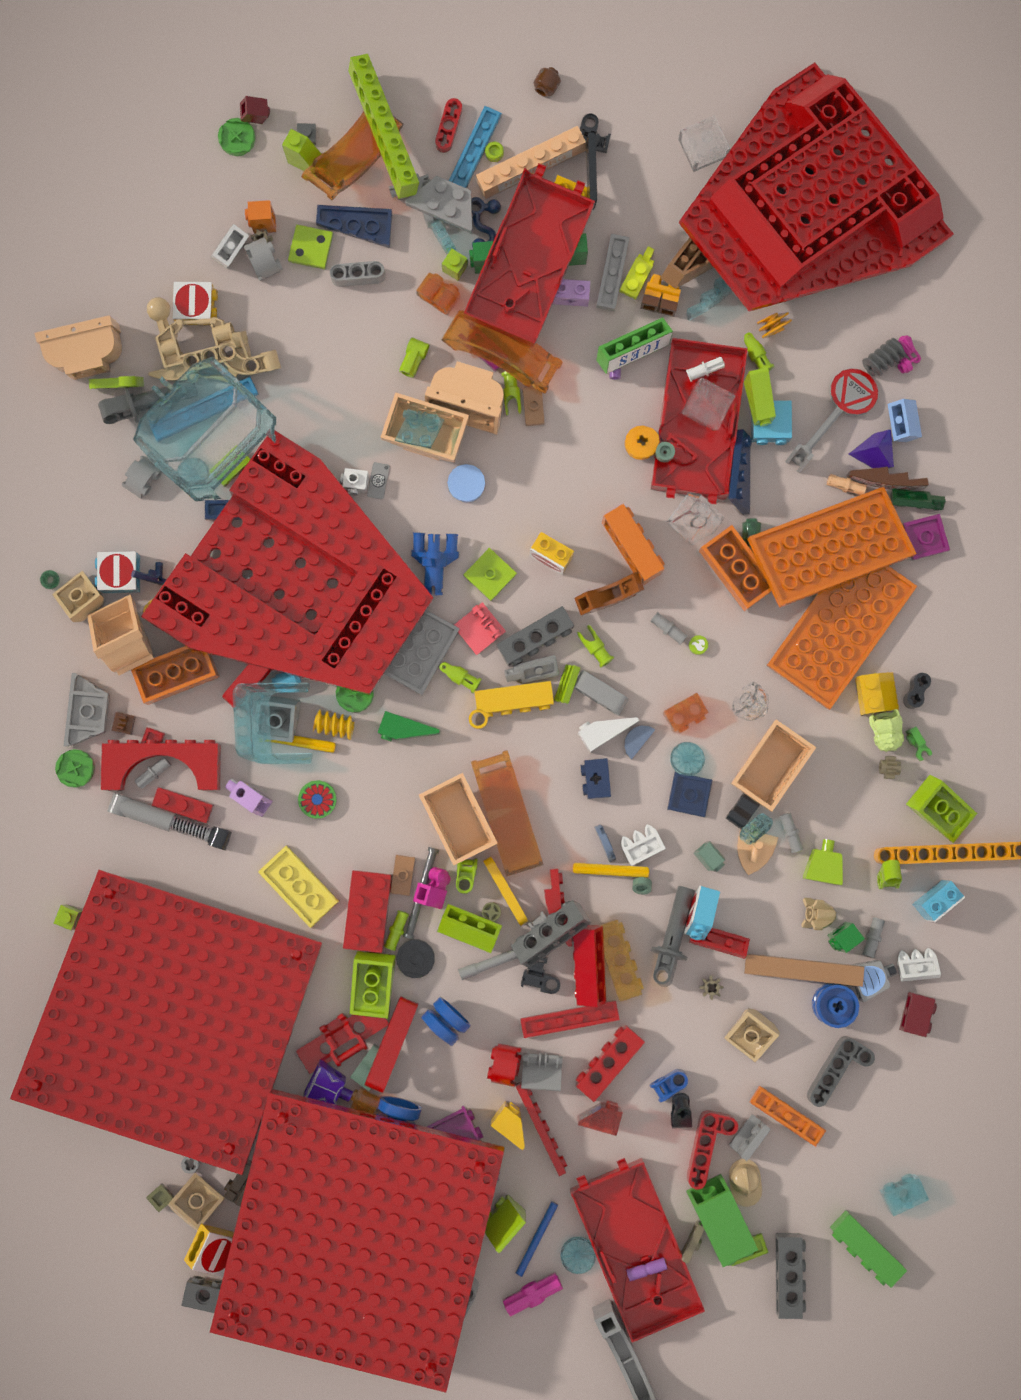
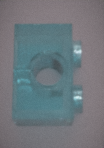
M915 1174L904 1175L900 1181L896 1183L889 1182L883 1186V1189L879 1190L888 1211L893 1216L929 1200L919 1177ZM902 1189H907V1195L903 1198H900V1191Z

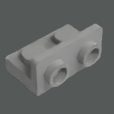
M752 1114L729 1143V1146L743 1159L748 1161L771 1129Z

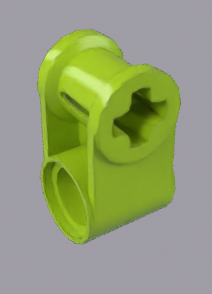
M478 858L474 860L466 859L457 864L456 888L462 894H468L473 889ZM462 880L470 882V888L466 891L461 890L459 887V883Z
M897 860L883 862L877 874L878 888L895 887L899 889L902 882L900 862Z

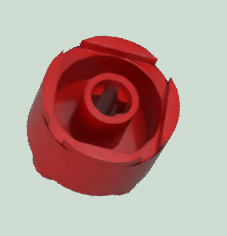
M500 1043L495 1048L493 1047L491 1059L494 1061L493 1065L489 1067L487 1079H491V1083L515 1087L516 1082L513 1080L519 1074L522 1055L518 1053L522 1051V1048Z

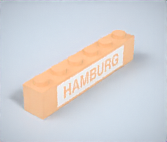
M576 126L477 174V183L484 198L487 199L518 184L524 168L534 174L538 163L546 166L547 170L586 151V141L579 127Z

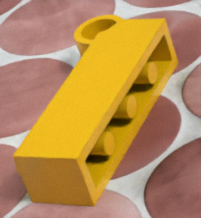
M551 681L474 691L477 710L470 713L469 724L474 729H482L487 725L488 718L493 717V713L501 712V716L511 715L512 711L520 710V713L531 712V708L539 707V711L550 709V706L554 705ZM476 713H480L485 717L484 723L480 726L472 723V717Z

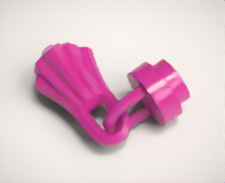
M906 335L901 336L898 340L904 352L910 358V361L907 358L901 359L897 365L899 371L903 374L912 371V363H919L921 360L919 353L913 345L912 338ZM915 353L917 357L913 358L911 354Z

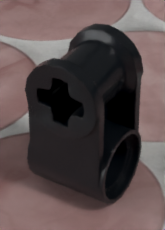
M677 1093L672 1097V1129L692 1128L690 1099L685 1093Z

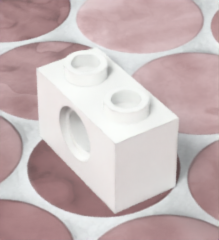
M233 224L211 258L225 268L229 267L249 235Z

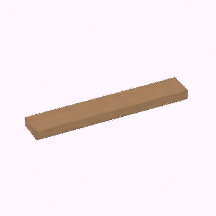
M747 954L744 974L863 987L864 966Z

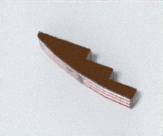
M888 467L852 470L847 474V477L853 481L880 488L884 487L885 489L916 490L925 489L929 485L928 478L909 480L908 472L889 474Z

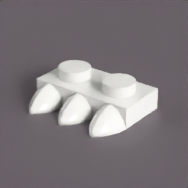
M648 824L645 827L646 837L636 830L633 834L634 843L629 838L622 837V850L630 866L666 849L656 829Z
M930 948L926 949L924 958L916 949L913 950L911 959L903 950L899 953L897 966L901 982L940 978L941 972L937 956Z

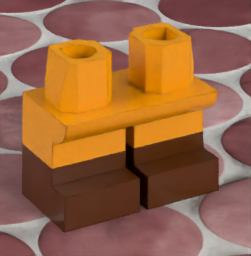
M653 274L650 282L647 283L640 309L657 312L660 297H662L658 313L675 317L681 290L679 287L675 289L669 284L668 286L661 285V276Z

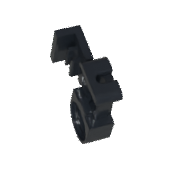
M592 113L586 114L581 122L580 131L585 141H587L588 136L586 133H597L599 120ZM592 119L596 124L590 128L585 125V121ZM597 133L596 151L607 153L611 134L608 133V136L601 137Z
M548 957L542 959L544 962L539 961L531 968L524 970L521 987L524 985L540 988V992L555 994L559 991V978L555 975L547 974L543 970L544 964H547ZM550 979L557 982V987L553 990L546 987V982Z

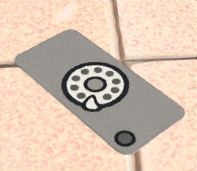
M373 463L367 492L368 497L384 498L390 468L388 464Z

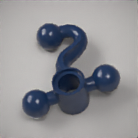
M473 197L471 205H477L480 208L477 212L472 210L474 227L478 231L488 234L490 237L488 241H494L496 232L491 227L483 225L480 222V216L483 211L497 214L501 210V204L496 199L484 203L481 198ZM476 238L472 243L488 241H485L482 238Z

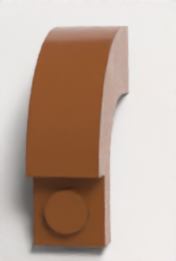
M635 572L607 586L586 591L574 599L580 615H585L630 599L643 591L644 587L638 572Z

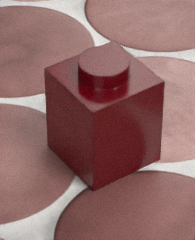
M245 96L240 102L242 122L263 124L269 118L270 107L268 106L267 99Z

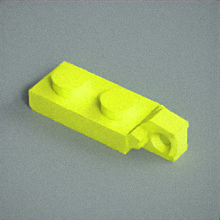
M648 246L644 255L639 254L636 257L619 292L635 300L637 299L653 268L654 261L651 258L655 249Z

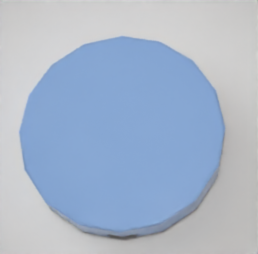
M459 465L452 470L448 477L449 492L459 501L466 503L475 501L484 491V475L474 465Z

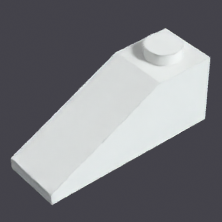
M635 717L596 721L592 724L588 721L579 727L581 731L578 732V735L588 751L592 752L637 723L639 719Z

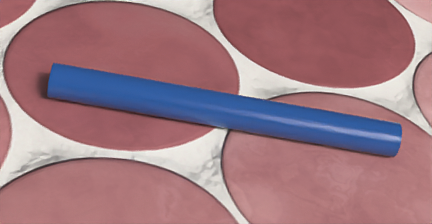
M551 1201L516 1271L517 1275L523 1276L558 1207L557 1203Z

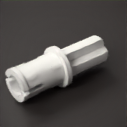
M722 357L706 363L702 362L701 365L689 370L687 369L686 372L691 382L702 376H709V373L724 368L725 364Z

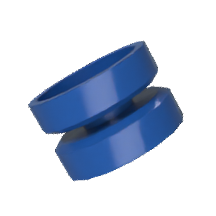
M824 984L813 995V1013L818 1020L830 1027H847L858 1016L860 1007L858 998L851 989L844 985ZM833 1003H837L836 1008L832 1007Z
M440 996L433 1003L435 1010L440 1015L428 1009L421 1018L439 1038L453 1046L459 1040V1036L453 1028L460 1033H465L471 1024L457 1009Z
M382 1096L378 1106L381 1113L376 1115L416 1124L414 1121L419 1119L422 1107L405 1099Z

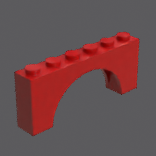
M108 740V743H102L101 790L124 791L126 780L131 771L141 762L157 756L174 757L185 763L196 778L198 790H220L221 744L216 743V740H204V743H196V740H185V743H177V740H165V743H158V740H146V743H139V740H127V743H120V740Z

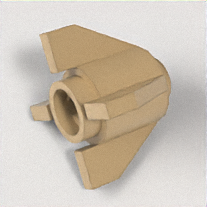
M812 898L803 899L806 907V919L801 924L802 928L813 927L814 930H823L835 921L836 911L827 902Z

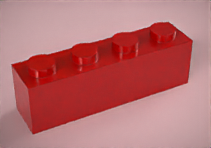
M588 925L572 937L574 941L573 959L575 961L574 979L576 981L575 998L578 1006L599 1007L606 1003L603 926Z

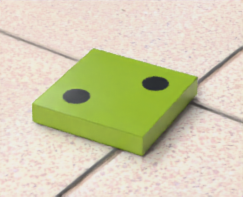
M296 224L288 261L325 270L333 232Z

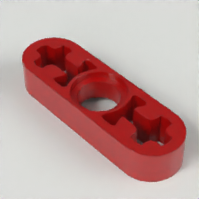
M451 98L446 102L436 135V148L442 153L451 150L461 118L462 103L456 98ZM454 105H457V109L454 110L453 117L451 116V108ZM447 121H451L454 124V127L450 130L444 128V123ZM445 134L447 135V144L441 146V142H443Z

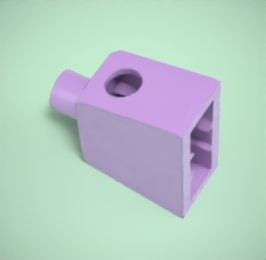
M231 779L226 784L225 788L231 792L229 797L258 816L263 817L273 802L241 780L236 782Z

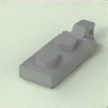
M555 655L520 663L513 666L514 668L504 670L507 682L517 680V682H522V684L559 675Z

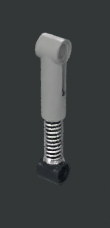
M113 793L107 812L168 832L172 829V831L185 833V835L188 834L191 837H198V840H204L209 846L224 851L227 849L232 834L228 830L215 826L213 828H206V826L202 827L203 825L199 826V823L196 825V822L194 824L193 822L190 823L189 820L177 818L176 813Z

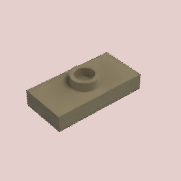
M699 1221L695 1222L681 1252V1259L689 1264L694 1251H698L702 1243L700 1238L704 1232V1227Z

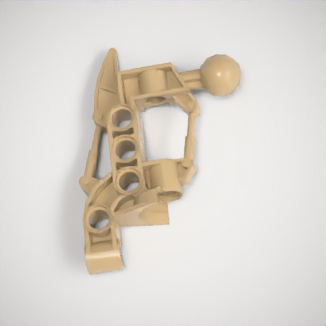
M155 297L147 304V314L152 320L157 322L160 332L155 339L164 369L149 372V376L164 380H185L201 377L233 381L239 374L251 375L281 368L276 349L251 357L246 330L235 332L231 322L225 323L220 318L212 317L189 321L178 319L169 325L167 318L170 315L171 308L164 298ZM187 324H211L216 346L183 354L177 341L178 333ZM227 346L233 349V355L231 357L227 356L225 353V348ZM209 351L215 354L213 362L207 358ZM191 356L197 359L195 366H192L189 362ZM250 360H253L257 365L255 371L250 370L248 367ZM222 362L228 367L227 374H198L200 368Z

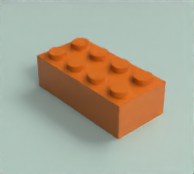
M622 504L605 514L602 524L632 572H638L642 584L645 585L662 574L665 563L660 555L656 556L654 553V545L650 539L646 540L644 537V530L640 523L636 524L633 520L634 514L632 510Z
M733 525L700 548L699 552L744 612L772 592L754 553Z
M187 646L155 657L131 669L142 701L147 705L220 677L211 654L192 650Z

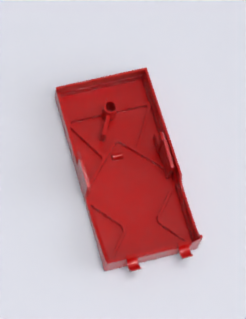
M538 163L534 174L530 173L526 168L523 169L520 182L507 213L501 222L464 311V318L532 347L537 342L595 204L594 200L581 195L586 183L577 180L572 191L542 177L546 166Z
M672 338L658 432L659 444L666 442L671 432L699 455V458L689 464H679L673 460L661 462L655 455L650 490L666 492V498L675 499V493L708 498V504L715 505L717 504V499L726 500L729 495L732 459L737 436L748 348ZM722 357L725 364L724 368L709 373V376L705 375L690 382L686 372L687 369L689 370L701 365L702 362L706 363Z
M625 1158L616 1161L619 1166L617 1169L588 1181L585 1175L576 1178L579 1185L570 1188V1193L633 1343L703 1313L705 1310L687 1266L681 1259V1251L642 1158L628 1164ZM661 1258L665 1259L668 1270L629 1281L627 1269L646 1265Z

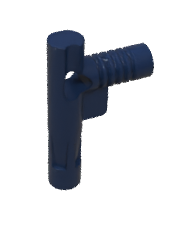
M156 562L155 570H148V574L133 570L131 573L133 578L162 586L167 580L163 578L162 562Z

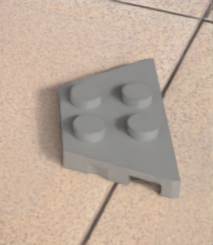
M436 176L419 189L416 195L409 197L405 202L406 206L472 234L471 190Z
M72 673L63 745L65 747L106 732L110 694L76 673Z

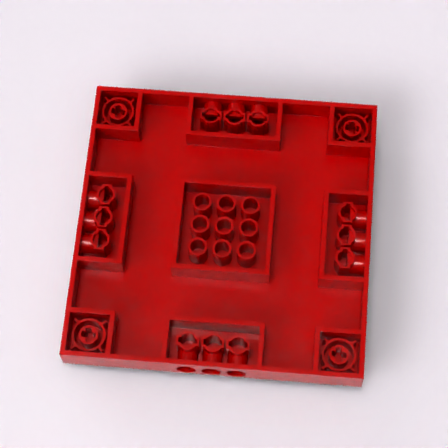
M98 869L10 1099L243 1175L262 1122L268 1094L274 1087L321 951L322 943Z
M272 1089L268 1094L209 1333L446 1393L505 1147Z

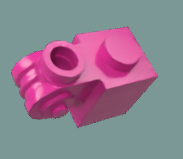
M433 867L429 871V879L432 881L428 885L418 882L413 901L442 909L447 894L445 889L450 883L451 878L446 870Z

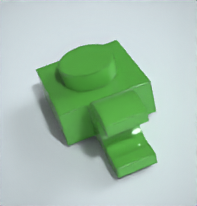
M916 726L905 731L909 744L917 748L916 758L919 761L924 760L921 756L922 751H925L928 756L932 755V751L926 746V741Z

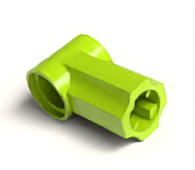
M411 337L399 372L407 377L414 378L421 361L425 359L430 344Z

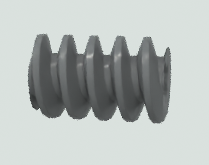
M891 338L886 341V344H882L880 349L878 348L874 353H870L868 358H864L862 363L871 376H875V373L881 376V369L888 371L887 364L893 367V360L899 362L900 358L898 355L904 358L906 354L898 340Z

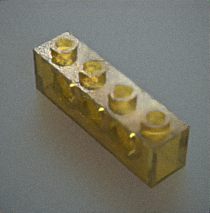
M614 919L599 924L603 926L604 957L619 1001L642 995L643 983L641 978L636 977L635 971L638 969L635 960H631L628 953L632 952L628 940L624 941L622 935L625 933L623 923H618V920ZM613 935L619 938V943L616 946H610L608 942L609 938ZM618 954L625 956V962L621 965L615 963V957ZM622 974H631V981L623 983L621 981Z

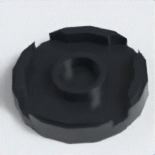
M412 939L405 942L399 948L396 962L398 968L405 976L421 978L432 970L435 963V954L427 942L420 939Z

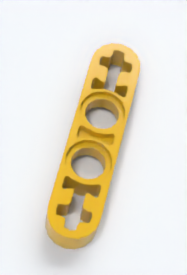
M492 856L483 860L519 925L522 926L529 922Z

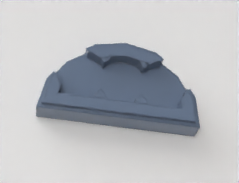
M641 725L633 728L627 734L624 747L626 754L631 760L655 731L654 728Z
M601 824L595 826L594 828L608 861H614L616 856Z

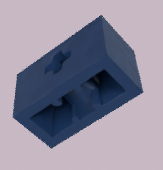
M608 758L584 760V765H580L581 776H585L586 784H582L583 796L587 795V799L611 797ZM594 774L601 778L595 785L594 781H590Z

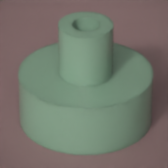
M669 442L660 443L656 448V458L661 462L671 461L675 454V448Z
M637 877L633 880L632 890L637 894H648L652 890V881L646 877Z

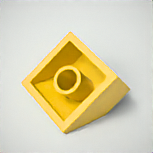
M893 672L861 675L855 678L861 716L889 712L894 709L899 710Z
M505 1101L491 1119V1127L523 1150L525 1148L520 1108L513 1102L507 1103Z

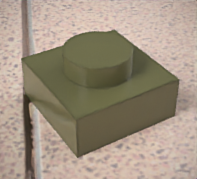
M163 1183L146 1197L158 1212L165 1208L174 1198Z

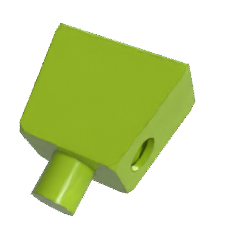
M823 839L822 850L812 849L802 879L836 885L843 884L842 854L833 852L834 840Z

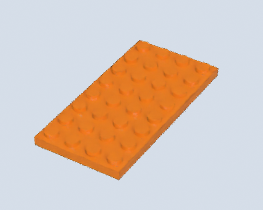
M884 487L752 535L747 539L779 608L911 558L917 554Z
M890 566L819 592L766 666L830 710L912 595L917 585Z

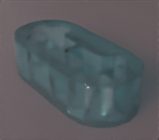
M438 219L430 224L431 230L444 252L448 254L451 248L456 251L455 245L442 223Z
M764 813L759 814L743 827L739 835L740 839L748 845L753 844L771 829L773 824L772 818Z

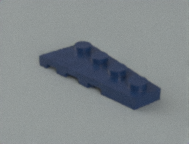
M317 205L316 225L390 248L392 209Z
M744 429L737 430L729 500L743 515L750 514V448L752 439Z

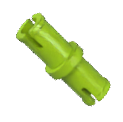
M401 910L397 911L394 923L389 927L390 933L384 944L385 948L396 951L399 939L405 932L403 929L410 914Z

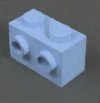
M901 399L887 404L894 441L909 442L922 437L916 400Z

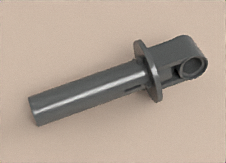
M194 379L137 395L130 394L128 387H126L124 395L104 399L98 403V407L105 424H114L132 417L138 423L137 415L140 414L139 412L198 396Z
M678 886L662 947L651 948V951L658 954L653 978L661 987H667L672 983L678 960L686 961L688 958L679 949L695 890L683 886ZM662 972L668 974V978L664 982L658 980V976Z

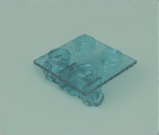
M411 409L404 410L403 417L405 420L395 441L431 449L445 420L441 419L438 414L434 415L427 412L422 414V411L417 413V411Z

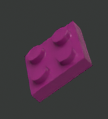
M940 514L902 524L917 553L911 557L912 561L950 551Z

